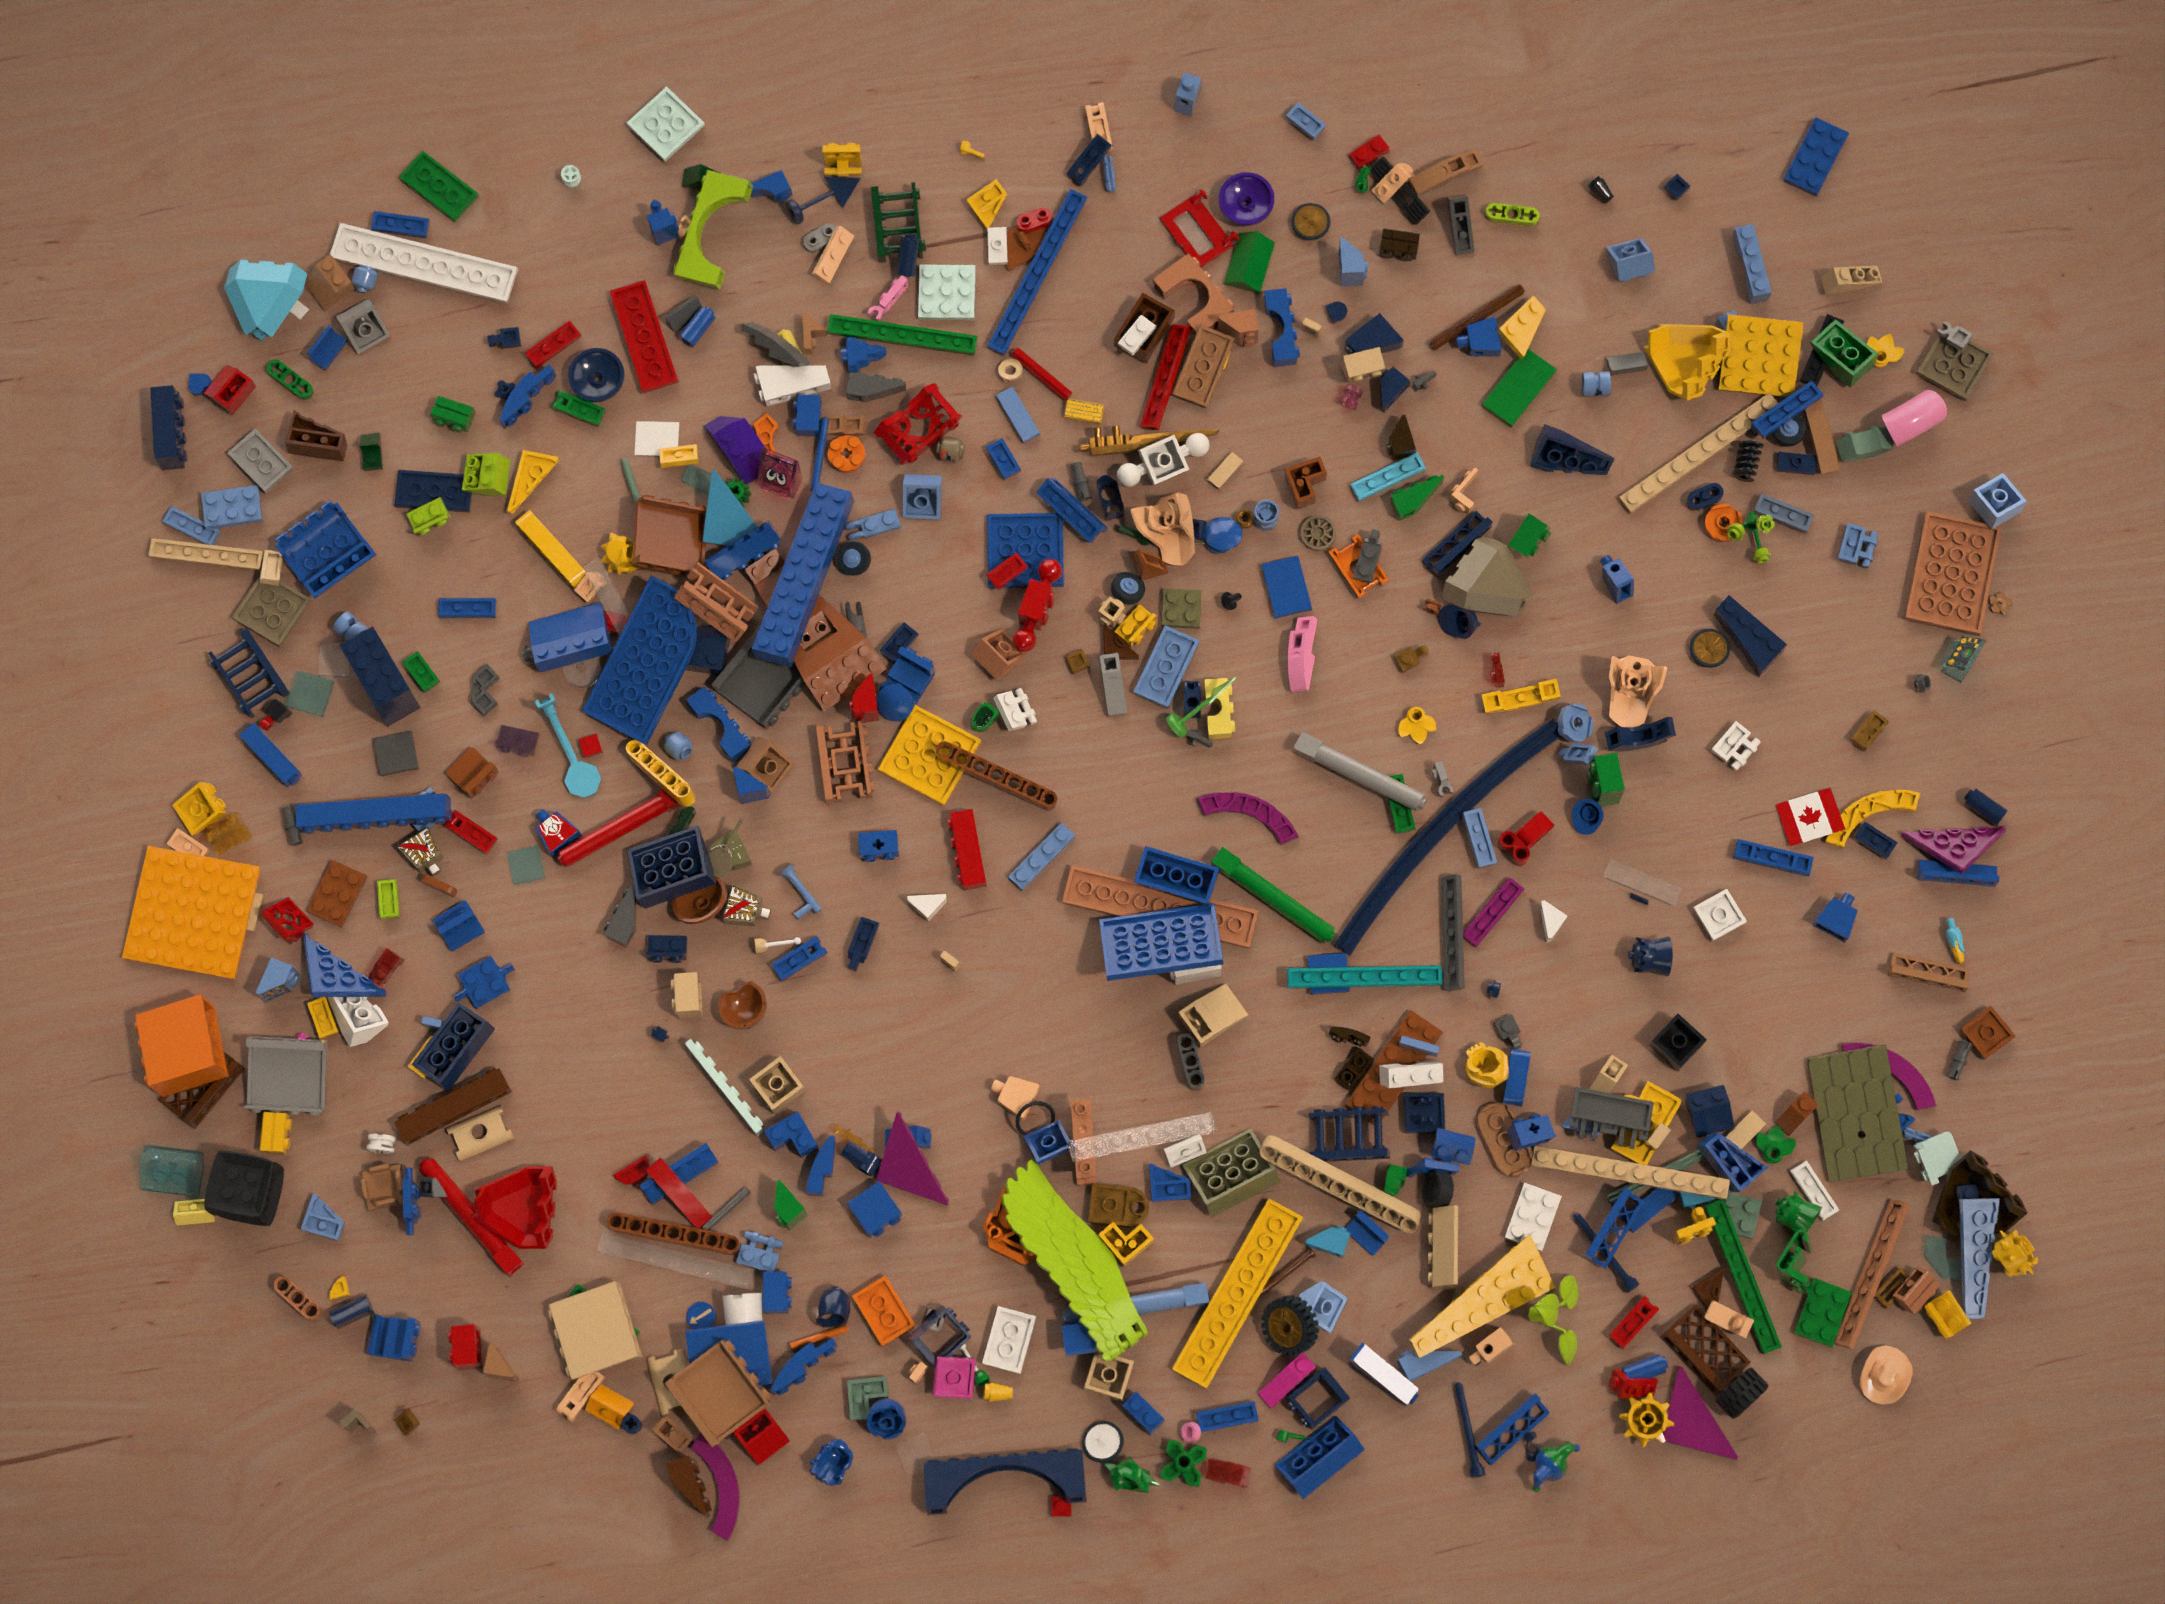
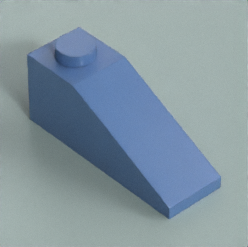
M1409 1350L1400 1355L1401 1358L1398 1359V1364L1405 1378L1412 1382L1461 1358L1462 1353L1461 1351H1432L1417 1358L1415 1352L1411 1353Z

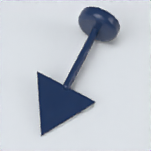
M824 176L832 190L802 206H799L795 200H788L786 202L788 213L792 220L799 225L804 221L803 210L834 194L843 208L861 178Z

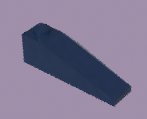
M1544 424L1536 440L1530 466L1547 472L1558 470L1565 471V473L1576 471L1583 472L1584 474L1607 475L1615 459L1560 429Z

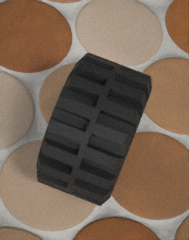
M1751 1367L1717 1397L1716 1402L1732 1419H1735L1768 1389L1769 1385Z

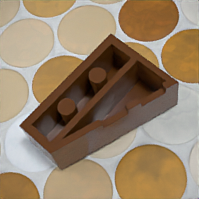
M293 410L285 441L288 453L344 461L348 446L345 434L326 425L314 422L313 419L306 418Z

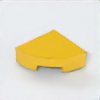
M346 1276L337 1279L332 1286L329 1294L331 1301L350 1296Z

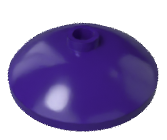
M1250 172L1238 173L1231 176L1222 185L1219 192L1220 209L1225 217L1235 224L1243 226L1255 225L1270 215L1274 206V191L1270 183L1262 176ZM1249 202V205L1245 206L1243 203Z

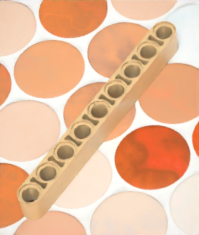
M1267 1136L1264 1139L1260 1148V1156L1264 1160L1404 1232L1413 1233L1417 1230L1421 1213L1416 1208L1276 1136Z

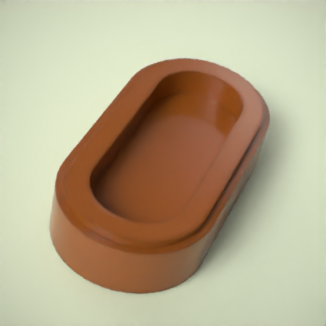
M427 874L423 875L420 880L425 885L451 897H455L458 892L451 885Z

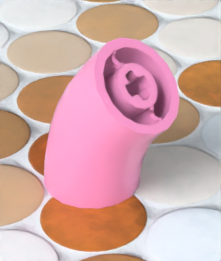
M1924 390L1909 401L1883 414L1882 418L1898 447L1943 421L1947 415V407L1942 397L1936 392Z

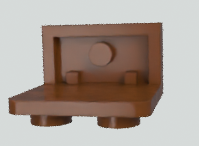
M473 747L469 748L446 771L447 776L471 799L479 795L484 787L493 781L499 773L497 767L491 761L488 762Z

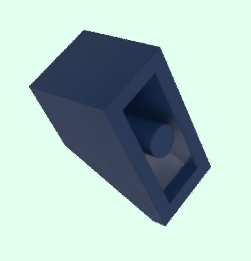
M1393 366L1389 371L1386 369L1380 376L1381 409L1384 413L1403 394L1410 383V380Z

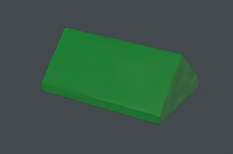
M1259 231L1239 233L1238 238L1240 240L1236 242L1224 285L1260 294L1275 242Z

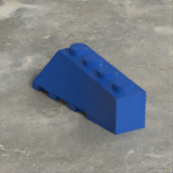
M770 520L707 558L705 563L711 572L725 580L732 575L731 571L736 568L738 571L748 565L747 561L752 558L755 561L764 555L763 551L769 548L771 551L778 547L781 537Z

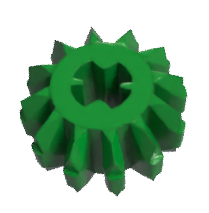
M735 477L731 483L729 480H726L729 489L734 493V496L742 506L745 507L743 502L749 503L748 497L751 496V491L748 490L750 488L749 485L744 484L743 479L737 482Z

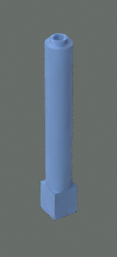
M1206 1283L1130 1296L1139 1315L1184 1307L1192 1308L1209 1305ZM1066 1306V1311H1062L1064 1323L1068 1322L1069 1325L1080 1323L1081 1317L1072 1312L1069 1306Z

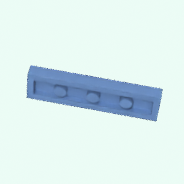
M1061 823L1008 878L1023 891L1076 837L1075 834Z

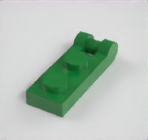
M558 391L557 399L552 403L551 409L599 427L606 412L605 408L566 392ZM564 401H568L566 406L562 405Z

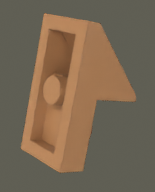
M804 313L802 318L805 355H813V348H816L815 337L827 336L825 328Z
M666 1415L652 1429L678 1454L692 1440L689 1435Z

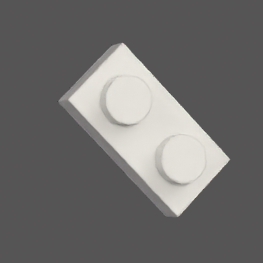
M1140 315L1118 342V346L1133 356L1156 329V325Z
M1200 1134L1164 1149L1171 1168L1207 1153Z

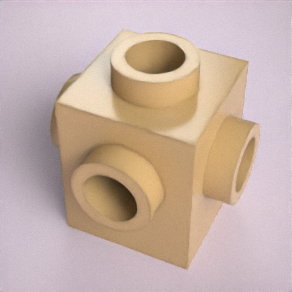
M1109 597L1106 601L1104 600L1098 608L1100 621L1106 626L1111 625L1115 627L1117 623L1120 625L1126 617L1125 605L1120 600H1114L1112 597Z

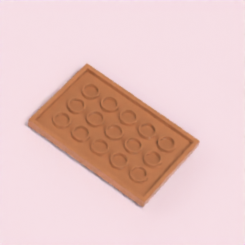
M1927 511L1905 620L1980 636L2002 527L1997 526L1991 529L1988 524Z

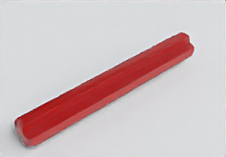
M1017 347L1012 352L1013 358L1019 361L1061 398L1067 400L1071 397V390L1024 351Z

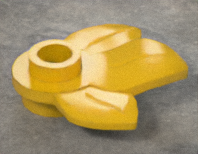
M1891 334L1883 336L1879 341L1870 336L1867 341V345L1874 349L1878 356L1883 359V361L1876 360V367H1884L1888 362H1897L1904 353L1903 348L1894 347V340Z
M1412 707L1408 710L1406 718L1401 720L1399 724L1400 737L1410 735L1414 742L1422 744L1427 737V731H1436V722L1432 717L1425 715L1424 710L1420 707ZM1417 714L1419 719L1415 720L1412 716Z

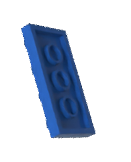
M1815 117L1783 181L1817 197L1849 132Z

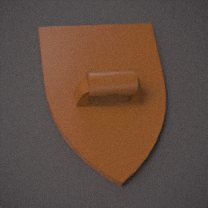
M1017 227L1007 231L1008 264L1004 265L1008 271L1035 257L1048 229L1041 228L1027 234L1019 232Z

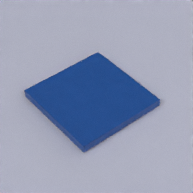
M1058 513L987 514L988 573L1016 552L1028 566L1027 570L1002 588H1027L1030 579L1040 582L1041 578L1038 574V567L1046 559H1054L1062 567L1061 577L1056 582L1051 583V586L1064 587L1062 516ZM988 579V588H995Z

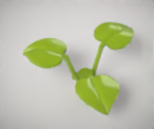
M1573 1275L1564 1277L1560 1283L1559 1293L1562 1299L1560 1303L1555 1294H1548L1529 1310L1531 1322L1543 1323V1326L1551 1327L1562 1333L1559 1337V1350L1566 1365L1572 1362L1578 1347L1577 1337L1573 1330L1566 1332L1565 1329L1555 1324L1558 1319L1559 1307L1566 1305L1567 1309H1572L1577 1304L1579 1289Z

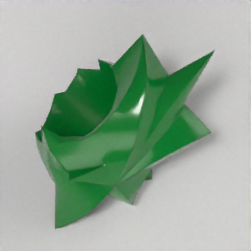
M1131 1456L1119 1464L1104 1462L1110 1471V1477L1116 1491L1124 1489L1149 1493V1486H1161L1149 1476L1150 1471L1140 1468Z

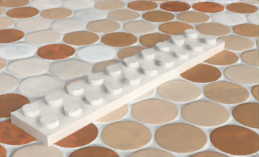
M340 223L330 253L335 261L359 267L360 265L375 268V271L507 304L518 272V268L343 223Z

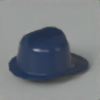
M1455 605L1444 606L1438 615V622L1442 630L1449 635L1461 639L1469 638L1476 631L1477 627L1481 625L1473 611Z

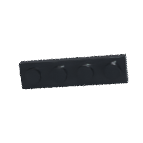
M1827 314L1819 334L1835 319L1842 325L1844 320ZM1814 348L1799 382L1807 384L1813 381L1818 387L1827 364Z

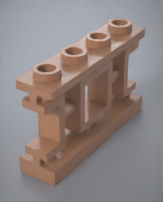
M698 562L687 576L694 584L692 585L685 581L674 598L736 643L748 626L740 619L743 618L749 621L759 606ZM710 595H712V596L715 597L717 600H719L721 603H723V604L725 605L724 608H723L721 605H719L717 602H715L714 600H712V599L710 598Z
M858 721V723L851 722V732L833 734L831 725L828 727L816 726L827 804H834L835 801L842 802L841 792L859 790L861 799L864 797L872 798V792H875L874 780L870 781L869 774L873 773L872 764L867 762V755H870L869 744H865L864 737H868L867 727L862 725V721ZM855 730H859L862 753H858L857 746L848 747L847 739L856 738ZM825 734H829L830 742L838 740L840 742V748L831 749L832 757L828 758ZM854 753L856 768L838 771L836 756ZM864 766L867 790H863L862 783L853 784L852 776L861 775L860 767ZM830 771H834L835 778L844 777L845 785L836 786V794H833Z

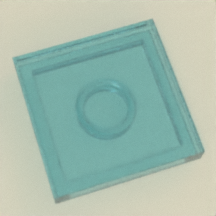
M297 670L286 707L323 717L334 680Z

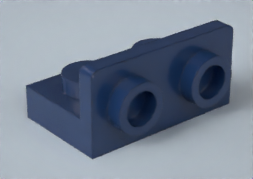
M648 935V952H646V957L654 963H661L662 960H670L671 963H681L682 960H687L688 938L687 936Z

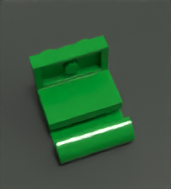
M1799 1229L1795 1232L1780 1256L1776 1266L1780 1278L1784 1282L1790 1284L1791 1288L1797 1293L1802 1294L1804 1292L1808 1295L1812 1287L1809 1278L1799 1272L1806 1262L1803 1249L1800 1247L1804 1244L1805 1250L1811 1253L1812 1246L1807 1232Z

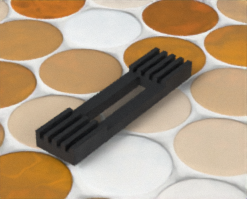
M1380 157L1381 159H1378V162L1371 168V173L1379 182L1393 168L1385 157ZM1405 182L1401 187L1413 200L1412 203L1408 205L1398 192L1393 197L1414 224H1418L1430 210Z

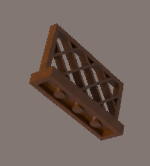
M224 1052L225 1059L230 1061L227 1065L229 1077L181 1091H190V1100L181 1101L180 1092L176 1093L177 1102L175 1103L166 1102L165 1100L168 1096H160L158 1100L196 1129L245 1068ZM203 1089L201 1098L194 1099L193 1090ZM190 1104V1111L184 1116L181 1113V1105Z
M1695 1304L1660 1337L1714 1395H1717L1751 1362L1715 1323L1704 1318L1706 1313ZM1696 1311L1701 1317V1323H1691L1690 1314ZM1678 1325L1687 1326V1336L1679 1335L1675 1328ZM1690 1326L1701 1327V1337L1690 1336ZM1704 1327L1714 1330V1338L1704 1337ZM1690 1340H1701V1351L1693 1350L1690 1346ZM1704 1341H1714V1352L1704 1351ZM1718 1342H1725L1728 1345V1353L1718 1352ZM1704 1354L1714 1355V1365H1707L1704 1362ZM1718 1356H1728V1366H1718ZM1732 1357H1739L1744 1364L1741 1367H1732ZM1718 1369L1728 1370V1379L1725 1382L1719 1378Z

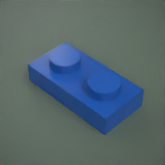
M1003 438L986 446V450L1004 480L1021 471Z

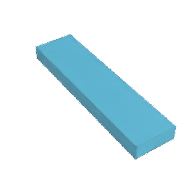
M1417 452L1351 483L1350 487L1358 502L1425 471L1426 467Z

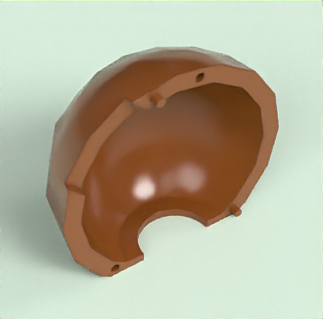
M749 981L743 984L741 989L734 992L728 991L720 996L718 1004L719 1015L724 1023L732 1028H752L765 1015L767 1009L766 996L759 985Z

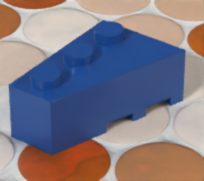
M1711 1133L1696 1145L1719 1177L1730 1179L1729 1190L1731 1192L1742 1191L1769 1168L1754 1159L1752 1155L1741 1150L1739 1146L1720 1133Z

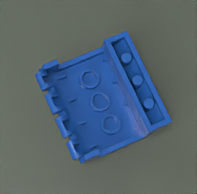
M331 500L320 507L323 511L322 514L316 509L305 517L306 525L299 521L289 529L292 535L289 536L285 531L275 538L278 543L275 547L314 599L376 556L374 550L361 536L338 502L333 504Z

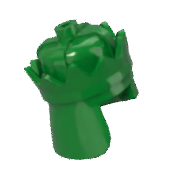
M1796 1191L1793 1192V1196L1787 1195L1783 1200L1779 1198L1775 1204L1778 1206L1776 1209V1222L1791 1228L1794 1233L1799 1229L1808 1232L1823 1208L1822 1206L1806 1202Z

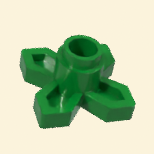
M1169 1440L1166 1452L1173 1462L1163 1466L1161 1479L1172 1482L1182 1474L1188 1486L1199 1487L1202 1475L1195 1468V1465L1205 1461L1207 1448L1196 1445L1190 1451L1185 1452L1181 1442ZM1183 1460L1188 1463L1185 1468L1180 1466V1462Z

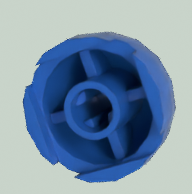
M881 1399L875 1402L868 1411V1430L876 1437L877 1435L883 1436V1439L898 1437L903 1433L906 1426L905 1410L893 1399Z

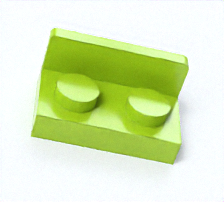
M441 497L407 513L414 529V534L420 533V536L429 533L431 527L437 526L438 528L447 524V520L451 518Z

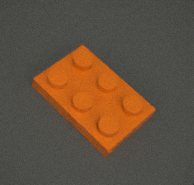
M886 1275L852 1295L882 1347L916 1327Z

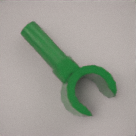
M1282 1430L1278 1432L1276 1439L1287 1443L1288 1437L1305 1440L1306 1435L1293 1434Z

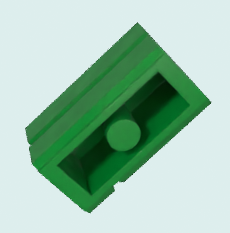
M438 395L430 416L434 424L441 427L448 425L451 426L452 430L461 433L462 430L469 431L475 416V410L472 406Z

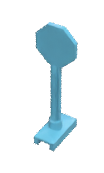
M551 693L549 694L551 700L545 699L542 701V704H540L539 700H536L535 703L539 711H544L546 717H549L571 763L564 780L570 794L586 798L597 792L601 777L596 766L577 760L556 716L557 711L554 706L557 705V702Z

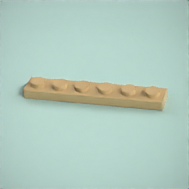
M152 538L149 557L261 571L264 552Z

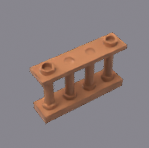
M1090 1099L1071 1100L1077 1186L1092 1185V1183H1097Z

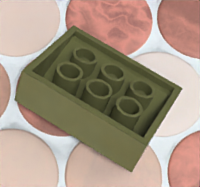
M1251 1128L1207 1150V1153L1182 1163L1186 1174L1211 1218L1280 1182L1275 1166L1260 1156L1262 1145Z

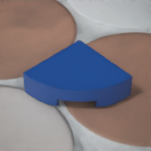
M1899 1114L1902 1132L1916 1120L1914 1117Z

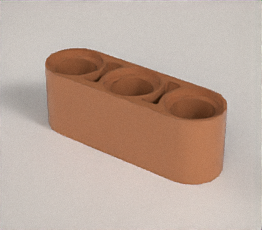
M285 1276L278 1277L274 1281L275 1291L311 1322H317L322 1318L323 1309L293 1281ZM288 1282V1288L285 1291H281V1283ZM302 1294L303 1300L299 1304H295L294 1298ZM312 1307H316V1315L310 1317L308 1314L309 1310Z

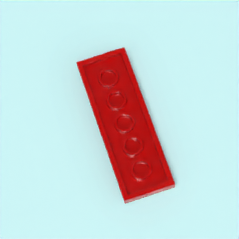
M643 280L611 290L610 294L642 392L646 393L678 383L679 381L646 281Z

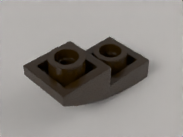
M1331 1027L1329 1030L1331 1039L1337 1043L1343 1042L1346 1044L1350 1037L1355 1045L1367 1047L1371 1039L1370 1036L1350 1028Z
M1358 1047L1334 1079L1350 1091L1374 1061V1058Z

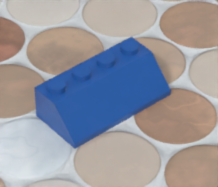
M1145 846L1134 883L1208 905L1219 875V868Z
M1335 1416L1278 1461L1275 1467L1293 1490L1304 1499L1365 1449L1356 1435Z

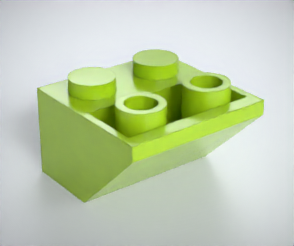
M500 453L467 454L462 490L489 497L506 496L511 460Z

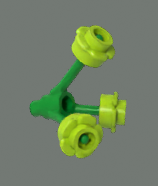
M1749 512L1746 521L1742 525L1735 523L1727 528L1728 537L1733 541H1741L1745 535L1744 528L1753 531L1758 548L1753 552V560L1759 564L1769 561L1768 557H1771V553H1769L1768 548H1762L1757 529L1762 531V533H1769L1775 525L1772 516L1762 515L1757 518L1755 512Z

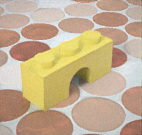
M1205 679V700L1211 696L1214 688L1225 683L1228 679ZM1232 684L1213 701V703L1221 707V711L1215 716H1207L1208 740L1231 738L1232 732H1235L1234 720L1231 721L1230 714L1234 713L1233 702H1229V695H1232Z

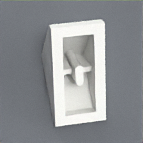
M946 894L907 896L908 904L928 922L947 903Z
M1544 900L1540 902L1539 906L1546 942H1551L1566 921L1567 915Z

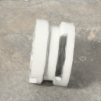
M368 1134L369 1144L367 1145V1151L379 1154L394 1153L393 1144L396 1141V1137L385 1134Z

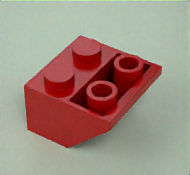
M226 365L203 394L233 415L256 386L253 380L240 370Z
M766 1408L762 1409L733 1432L759 1466L791 1442Z

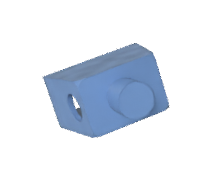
M1183 73L1175 96V112L1192 116L1202 88L1200 77Z

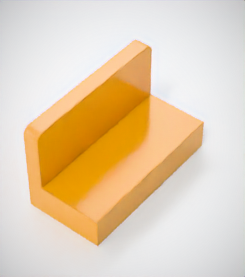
M600 1384L590 1396L585 1411L619 1430L624 1417L631 1410L634 1402Z

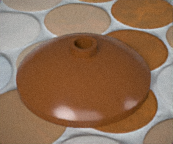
M715 877V885L673 899V912L680 921L686 924L703 923L713 918L722 909L727 898V889L719 877Z

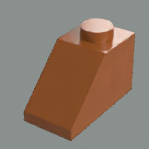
M1804 1091L1777 1119L1775 1124L1790 1136L1819 1104Z

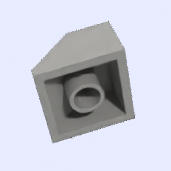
M369 299L336 316L357 354L390 337L389 332Z

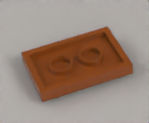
M332 860L307 912L342 928L368 876Z

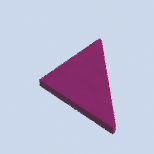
M2000 826V828L1991 829L1989 827H1973V829L1969 830L1950 828L1946 829V831L1928 829L1919 830V832H1908L1906 830L1902 832L1901 837L1963 874L2006 832L2007 827Z
M897 1112L876 1181L947 1205L949 1199L943 1193L935 1174L932 1173L928 1161L916 1144L915 1138L909 1127L905 1124L901 1112Z
M1678 1366L1667 1414L1668 1420L1674 1422V1426L1666 1427L1663 1432L1665 1442L1737 1460V1454L1681 1366Z

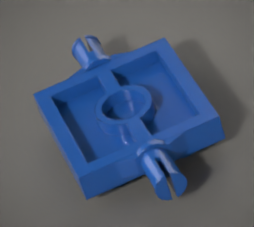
M490 956L458 974L463 990L453 996L457 1002L468 997L472 1000L476 1009L511 990L506 982L505 975L515 969L512 963L501 969L495 963L493 957Z
M405 1168V1179H403V1218L406 1224V1235H414V1224H418V1218H421L420 1206L417 1207V1199H420V1188L414 1183L413 1168Z

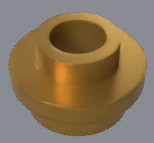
M1240 510L1235 516V521L1241 528H1249L1254 522V515L1249 510ZM1242 517H1247V518H1248V521H1247V522H1243V521L1241 520V518H1242Z

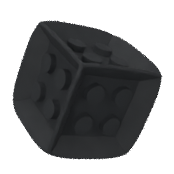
M218 1151L207 1184L205 1210L214 1216L258 1226H271L282 1191L284 1168L277 1162L261 1157L230 1151Z

